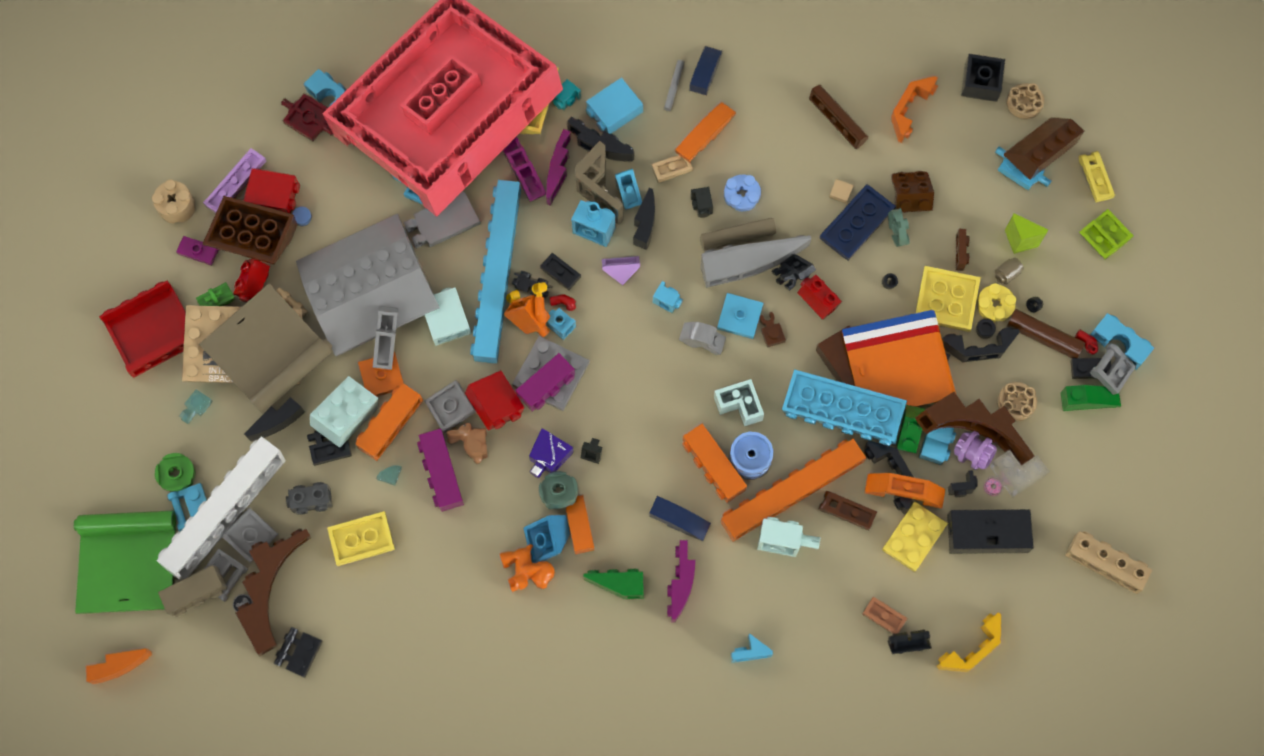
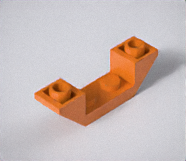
M933 76L909 83L891 116L898 142L902 143L905 137L909 138L913 131V128H911L913 121L904 117L908 111L906 106L909 102L912 103L916 95L925 100L928 99L930 94L934 95L938 88V85H936L938 77Z
M873 473L867 475L864 493L884 497L885 494L921 500L923 505L942 509L945 489L929 480L894 473Z

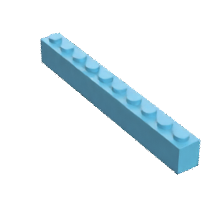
M498 180L497 186L493 188L495 203H491L490 214H493L492 221L489 220L488 223L490 238H486L485 247L488 249V252L483 258L485 273H481L480 281L483 284V288L478 293V301L481 302L480 308H476L475 318L478 319V323L473 328L475 344L472 343L470 354L473 355L476 362L496 364L498 362L503 314L505 311L521 194L520 182Z

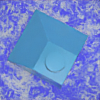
M548 515L524 527L527 546L529 544L533 545L530 552L533 563L545 561L560 554L570 536L566 515Z

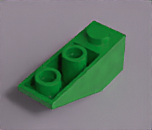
M610 569L607 570V573H599V570H589L587 573H583L585 581L622 599H644L643 572H639V569H627V572Z

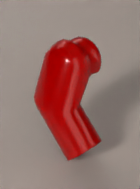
M566 294L549 297L551 306L563 304L566 305L568 311L576 309L575 299Z

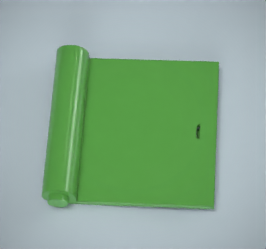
M175 511L78 515L77 519L74 520V530L81 536L75 613L165 610L158 592L172 586L174 576L157 562L159 553L172 543L171 540L176 534Z

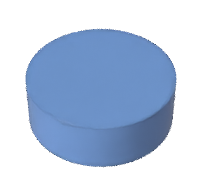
M298 207L293 211L292 214L295 216L297 225L306 226L311 222L312 215L308 208Z

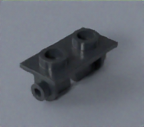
M521 270V273H514V275L518 276V278H514L512 281V285L516 289L528 292L530 286L532 287L534 284L542 282L547 284L548 289L553 288V286L548 285L549 281L539 277L536 280L531 277L532 274ZM548 291L542 293V297L547 299Z
M925 629L911 631L910 638H908L907 632L893 633L887 641L892 654L932 649L929 642L930 633L925 631Z

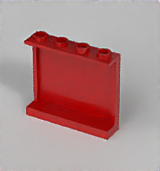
M168 280L157 283L155 287L148 291L140 292L136 297L123 301L115 308L107 309L99 316L126 365L127 372L133 378L184 352L186 311Z

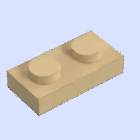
M680 155L652 164V169L658 183L693 171L691 163Z

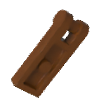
M825 491L823 496L825 499L818 508L820 511L868 531L870 530L877 511L833 492ZM832 501L837 503L836 508L830 506Z

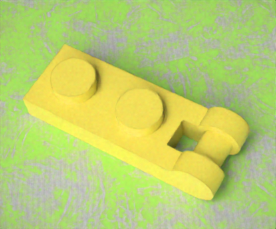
M1092 152L1091 155H1080L1079 163L1083 167L1095 202L1114 198L1115 194L1099 152Z

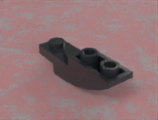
M572 116L567 121L568 130L577 136V144L583 149L590 151L601 141L605 145L607 159L632 162L634 160L633 148L628 144L620 142L614 134H609L605 131L600 136L596 130H590L580 119L576 120Z

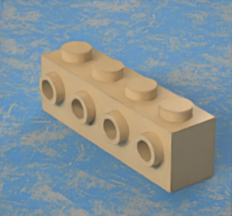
M1079 531L1074 536L1065 556L1136 594L1143 591L1152 572V569L1148 568L1146 563L1139 560L1135 561L1129 558L1130 556L1127 553L1112 549V546L1107 542L1095 540L1093 535L1088 532Z

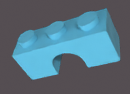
M320 69L303 83L306 91L318 102H321L328 96L335 97L330 106L346 91L341 83H335L329 73H323Z
M1108 313L1090 334L1104 347L1112 340L1121 341L1125 346V355L1136 366L1135 370L1142 365L1154 350V347L1151 346L1148 340L1139 337L1132 328L1126 327L1116 316Z

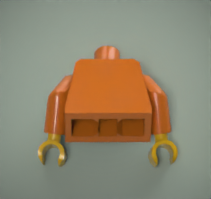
M542 282L532 286V291L536 294V297L530 295L520 299L518 290L507 294L506 300L511 304L503 315L524 333L537 332L541 337H545L550 332V329L545 325L550 315L545 310L544 297H542V293L547 291V284Z

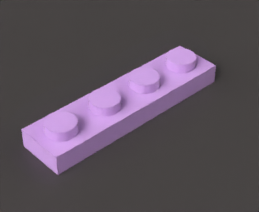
M250 148L203 202L204 205L216 213L223 196L235 198L248 183L252 168L260 169L266 162L265 157Z

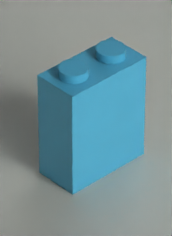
M622 77L586 101L588 116L597 121L596 124L600 131H606L609 134H612L643 113V103Z

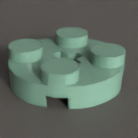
M901 208L891 210L888 213L889 229H892L894 234L891 237L895 246L899 247L910 244L909 236L906 233V230L909 229L907 218L903 219Z
M556 471L549 473L545 476V480L539 484L540 499L549 509L565 508L576 502L578 485L575 478L567 475L566 472ZM557 487L563 489L560 493L554 492Z

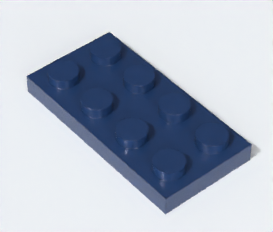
M866 184L823 231L819 239L849 261L885 221L888 213L894 210L896 206Z

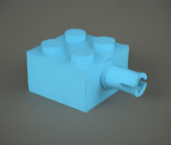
M580 200L571 218L573 234L604 247H607L616 229L615 214L610 209L600 208L596 202Z

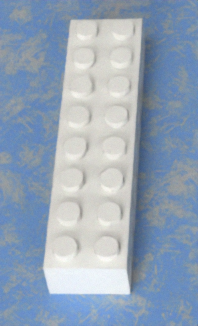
M263 437L255 440L251 444L248 453L239 458L237 466L227 472L221 485L216 486L212 490L211 497L200 504L198 512L194 517L192 516L186 521L184 529L176 533L171 540L172 543L159 553L157 562L180 581L188 578L219 542L222 535L234 524L286 460L281 451Z

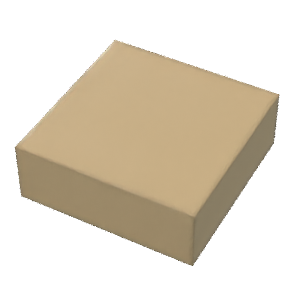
M836 179L829 198L847 204L853 185Z

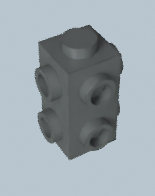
M317 482L309 487L304 485L294 486L293 489L288 490L289 496H286L287 508H290L297 515L307 514L311 510L322 512L328 510L327 508L333 507L331 488L324 482Z

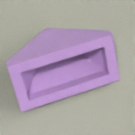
M639 256L602 259L603 271L621 285H624L640 268Z

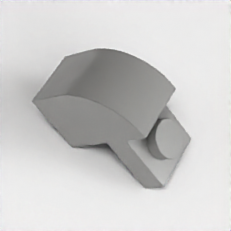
M687 322L683 325L679 340L692 348L703 347L715 355H721L726 337L716 332L717 328L700 322Z

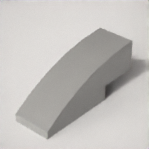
M379 306L373 368L392 370L398 308Z

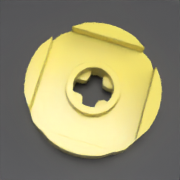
M997 283L985 287L977 298L979 314L984 319H990L993 322L1007 320L1015 310L1016 297L1008 288ZM992 300L1000 301L1001 306L997 305L994 307Z

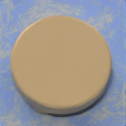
M1035 83L1016 85L1007 96L1009 111L1021 119L1034 118L1041 112L1044 106V96Z
M1020 382L1008 383L998 395V408L1000 409L1005 406L1015 421L1029 418L1037 406L1035 389Z

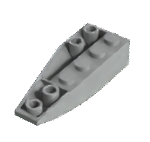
M800 235L795 238L737 246L728 245L716 251L714 249L707 250L701 255L700 267L705 286L708 288L742 280L776 267L794 254L797 255L810 246L811 236Z

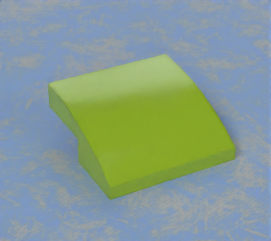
M1109 209L1079 232L1104 259H1107L1134 237Z

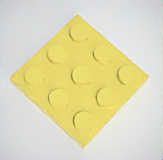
M924 266L915 313L934 310L939 326L970 332L981 277Z

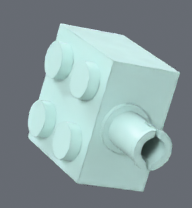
M768 517L763 519L757 550L796 557L801 546L819 549L821 537L804 535L802 532L803 526L799 525L796 521H787L785 523L780 522L778 518Z

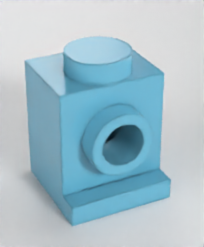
M663 281L653 295V303L673 313L675 308L679 309L683 302L678 291L672 287H665V282Z
M560 308L556 311L553 309L548 313L550 318L546 324L561 339L564 340L576 328V321ZM559 318H561V319L563 320V321L560 322V323L557 322V320H558Z

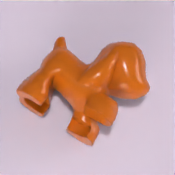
M532 544L515 551L499 553L504 568H508L515 563V575L508 579L512 592L526 588L529 579L538 588L545 589L555 575L554 567L550 562H532L530 553L533 547Z

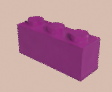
M558 353L518 387L516 394L532 412L535 409L539 410L546 403L545 400L559 393L560 387L564 384L568 385L573 381L575 369Z

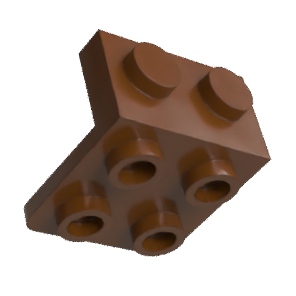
M899 172L891 175L896 193L895 209L901 208L902 213L933 211L934 189L928 172Z

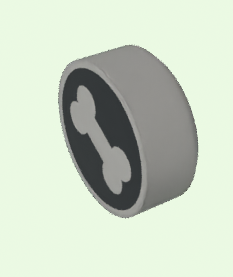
M246 594L236 596L233 600V609L237 612L239 611V606L247 602L252 604L251 597Z

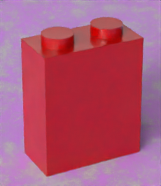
M252 168L243 201L291 214V211L296 206L295 196L296 193H299L300 183L295 175Z
M501 370L469 384L465 391L467 398L488 431L493 428L499 429L506 422L517 421L521 418L525 408Z

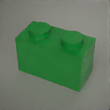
M906 405L897 437L898 450L912 453L917 452L923 429L915 418L925 411L924 408Z

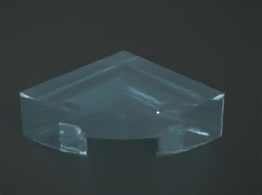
M397 465L388 467L381 471L376 479L395 486L402 467Z

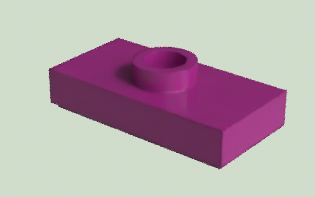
M183 236L176 253L212 266L219 249L205 246L201 241Z

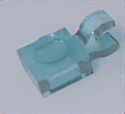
M196 389L184 403L187 409L183 410L179 417L182 418V421L189 424L195 414L201 417L213 401Z

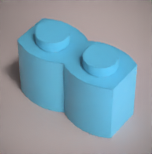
M954 428L937 429L926 434L919 458L939 465L944 461H948L951 450H948L949 443L954 442L956 432H953Z

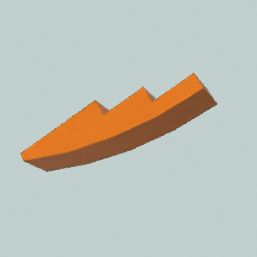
M721 102L687 135L675 149V152L690 163L699 151L702 152L709 142L718 136L736 112Z

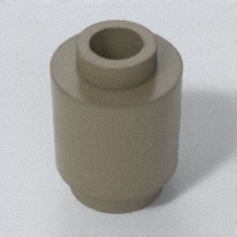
M1017 258L1008 259L995 269V278L1001 284H1008L1021 274L1024 267Z

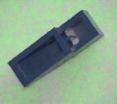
M707 46L704 47L693 73L689 91L707 96L722 55L721 50Z
M659 496L656 497L649 512V517L700 541H704L711 525L710 522Z

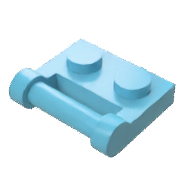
M201 483L167 495L175 511L179 532L184 529L186 523L179 499L185 498L190 517H194L198 512L200 504L207 501Z

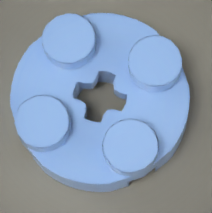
M736 175L727 180L724 188V199L728 206L735 208L737 211L745 212L753 209L760 200L761 188L752 175ZM740 190H744L747 193H745V196L742 197L741 194H737V192H739Z

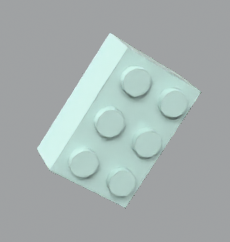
M348 376L310 414V426L340 448L378 409V397Z

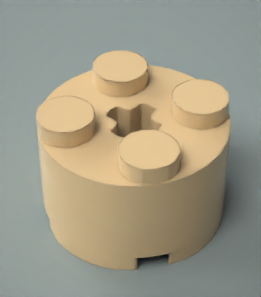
M169 179L161 184L152 196L154 207L161 217L169 223L185 222L195 212V200L188 188L181 182Z

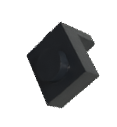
M973 470L967 472L966 482L951 483L948 487V494L955 495L957 498L967 496L966 494H972L976 489L975 487L978 486L977 476H974Z

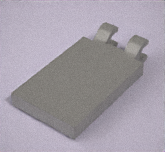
M464 191L437 217L425 208L414 214L415 219H409L404 222L408 233L418 229L421 234L412 237L415 248H419L427 243L430 247L435 246L480 225V220Z

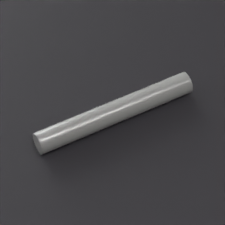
M678 60L664 106L666 111H671L684 66V61Z

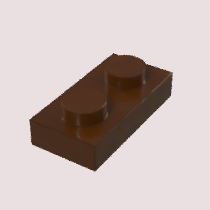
M958 229L956 234V270L963 271L970 260V254L967 253L970 238L966 236V229Z

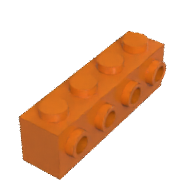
M404 383L393 390L389 401H385L382 404L379 414L371 418L368 423L369 427L365 432H361L356 439L357 442L355 444L358 449L376 462L423 402L422 396Z
M703 423L683 435L682 446L687 453H692L694 463L699 469L702 467L706 473L704 474L709 484H714L717 489L715 492L721 500L724 499L728 503L746 491V483Z

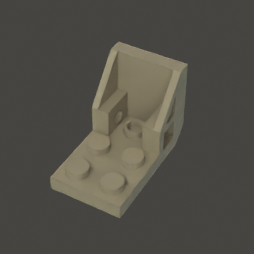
M599 141L575 166L577 192L588 201L598 203L600 208L610 209L615 214V222L619 225L623 221V203L619 198H613L608 194L609 192L605 188L606 150L605 145Z

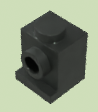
M710 188L691 189L690 197L693 210H697L698 216L705 218L713 214Z

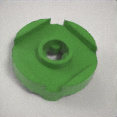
M171 453L164 456L163 460L155 467V479L166 491H180L193 484L195 466L188 457L180 453ZM174 468L180 471L177 477L170 475L171 472H174Z

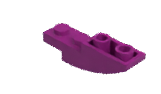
M680 540L679 546H675V558H679V565H675V577H679V579H672L671 585H667V597H671V605H667V617H671L672 623H675L683 612L693 586L696 560H688V540Z

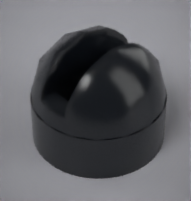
M892 273L886 274L882 279V285L886 289H893L898 284L897 276Z
M1032 297L1026 302L1027 309L1032 313L1038 312L1044 305L1040 297Z

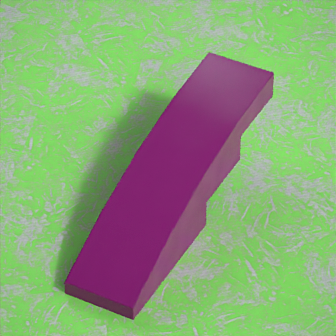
M563 129L550 161L546 200L549 206H551L567 177V168L564 166L569 159V152L566 148L571 140L570 131Z
M516 136L505 147L503 152L527 198L532 202L545 196L546 191L532 162L529 160Z

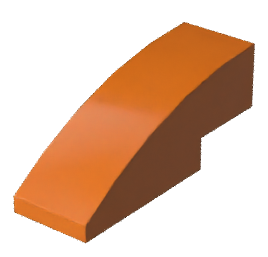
M580 495L576 497V502L573 505L566 507L575 554L595 551L584 497Z
M145 648L106 654V663L86 666V680L88 683L97 684L120 677L142 664L152 653Z

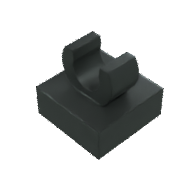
M592 438L590 443L584 442L581 450V459L599 464L603 447L598 445L600 440Z

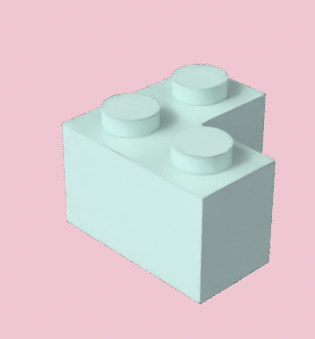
M751 379L714 391V400L720 415L738 409L744 427L763 421L764 413Z

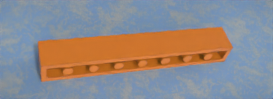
M843 440L837 445L838 448L833 451L831 449L825 451L817 461L815 459L810 460L802 470L796 469L788 474L789 477L787 479L777 480L769 490L762 489L755 494L756 497L754 499H746L739 504L740 507L736 510L729 509L723 513L720 523L733 542L762 525L763 519L777 516L864 463L866 456L855 440Z

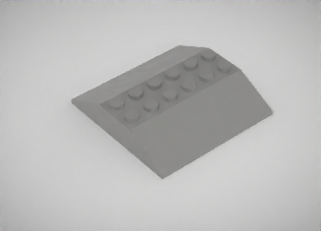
M398 214L296 261L308 299L327 340L333 346L332 350L335 356L375 339L379 306L398 308L396 328L439 309V305Z

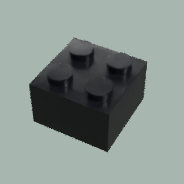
M969 54L964 68L961 96L997 102L1002 92L1005 59Z

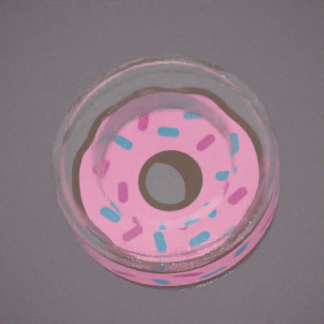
M990 476L985 480L983 487L988 495L997 496L1004 490V482L998 476Z

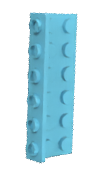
M794 369L782 411L786 413V417L792 419L801 417L804 418V422L810 424L822 423L824 428L834 430L835 427L840 428L842 433L853 435L854 432L861 434L860 438L870 441L872 438L880 440L879 443L890 446L891 443L896 444L897 442L896 438L907 400Z

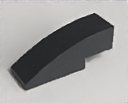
M650 187L634 218V226L638 228L633 237V245L647 250L651 241L655 221V199L653 189Z
M290 397L277 411L271 406L244 435L250 441L259 440L260 437H268L295 422L305 411Z

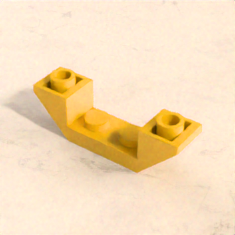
M998 612L993 616L990 613L982 620L984 625L980 628L990 640L987 638L979 645L981 649L976 654L972 651L964 658L966 663L953 651L951 654L948 652L943 654L938 659L940 663L936 667L939 670L960 672L971 670L1001 643V614Z

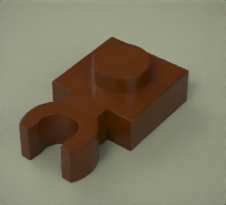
M773 312L769 313L770 320H765L764 316L760 315V322L765 326L761 328V332L767 348L786 341L780 323L774 324L775 316Z

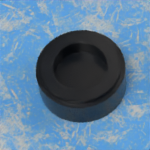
M982 319L976 326L977 335L983 339L991 338L996 331V325L990 319Z

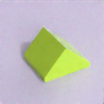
M1015 213L1005 229L1014 254L1039 247L1048 232V229Z

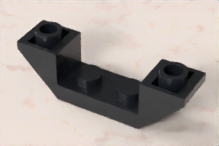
M1012 327L1001 329L996 336L998 346L996 344H988L981 348L970 346L965 349L962 335L956 336L954 333L945 335L942 341L944 349L961 362L999 359L1019 334V329H1013Z
M873 441L866 443L864 453L874 464L888 457L887 462L892 470L895 469L899 475L913 477L897 448ZM895 495L894 505L903 514L907 513L912 499Z

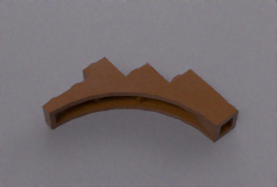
M952 392L915 418L926 434L943 428H961L976 431L979 435L991 439L993 443L1010 456L1018 467L1035 457L1012 424L1016 421L1005 406L990 414L980 399L965 407L955 392Z
M307 529L294 531L291 533L292 537L286 540L282 538L274 542L272 548H270L267 541L264 543L260 541L251 546L252 549L249 551L260 572L257 574L252 572L245 576L246 580L242 581L253 603L249 604L247 602L239 606V611L235 613L259 657L278 647L269 621L271 588L279 569L286 559L299 546L311 539Z

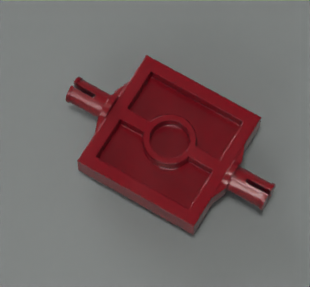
M305 93L294 103L286 98L282 100L281 105L289 109L288 114L282 120L285 125L312 142L322 131L327 132L331 136L334 135L323 116L328 107Z

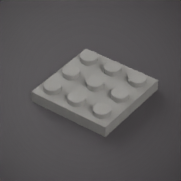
M539 336L512 386L515 388L520 387L560 353L575 369V378L568 385L564 384L560 387L559 393L554 397L550 396L545 402L564 411L590 360Z

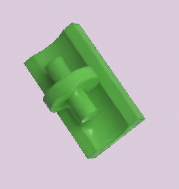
M227 282L214 289L209 288L208 292L196 297V300L200 306H224L233 302L235 297Z

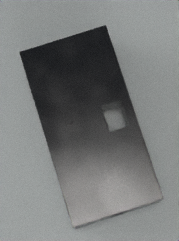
M1030 509L951 510L947 515L950 554L1029 553L1034 548Z

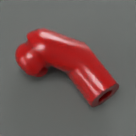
M1079 329L1075 337L1085 342L1084 346L1089 354H1096L1099 350L1096 338Z

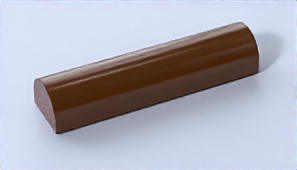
M820 84L812 88L809 100L855 149L862 146L869 136Z
M1016 308L1006 326L1019 329V333L1070 358H1078L1085 345L1084 341Z

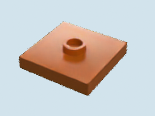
M395 352L392 370L373 368V358L358 362L364 387L376 397L391 393L397 386L400 387L404 383Z

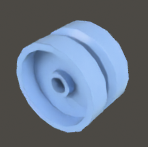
M750 431L742 433L735 438L731 445L729 461L743 479L753 480L767 473L773 459L772 444L767 437L759 432Z

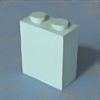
M456 287L445 288L440 293L434 294L439 309L425 314L435 346L471 334Z

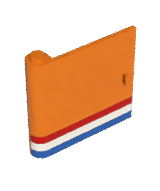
M934 310L842 329L856 387L907 400V405L915 407L937 403L952 392L956 394Z

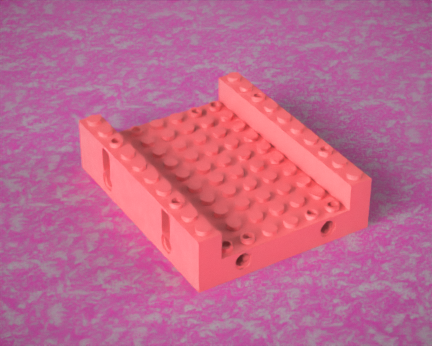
M439 0L323 113V116L338 140L346 146L352 143L416 193L423 206L437 217L563 88L557 66L468 1Z

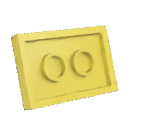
M914 502L882 551L913 572H916L948 523L917 502Z
M385 511L327 527L337 566L395 550Z

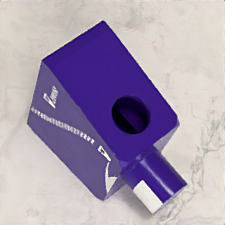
M542 428L529 455L530 461L535 463L530 473L540 478L544 470L549 473L556 472L574 453L573 447Z

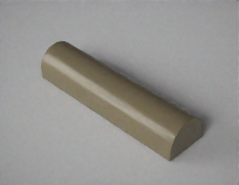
M774 218L703 233L700 236L702 249L704 251L776 234Z

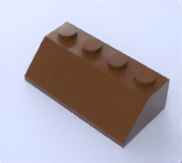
M1051 117L1005 152L1004 156L1031 180L1076 145L1085 130L1070 118Z

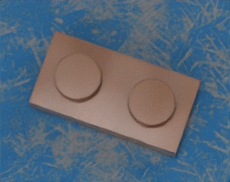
M872 597L862 615L892 634L899 633L908 619L875 597Z

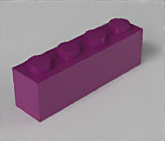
M441 428L420 434V441L417 442L419 452L424 453L425 459L422 460L425 471L429 470L430 477L427 480L430 489L434 488L436 494L432 496L435 507H439L441 512L463 506L464 503Z

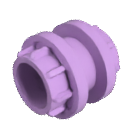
M964 432L955 446L954 454L958 456V461L962 463L967 459L972 462L971 468L975 470L978 468L986 469L993 460L997 449L992 444L991 439L979 440L978 432Z

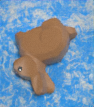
M465 423L458 430L447 431L448 443L453 444L462 440L464 451L470 458L474 459L475 464H479L482 459L488 457L486 428L473 429L471 423Z

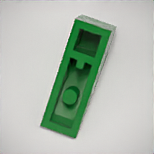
M1065 386L1060 393L1063 411L1121 407L1119 393L1113 395L1104 386Z

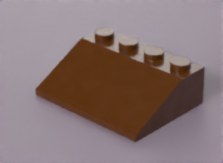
M223 196L203 241V245L275 265L291 242L298 225L293 214Z

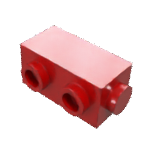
M255 259L245 260L241 265V273L235 282L233 294L238 296L240 301L247 303L263 289L264 283L269 277L270 266Z
M814 275L811 279L809 277L805 278L800 283L802 287L797 293L822 320L834 312L842 302L817 275Z

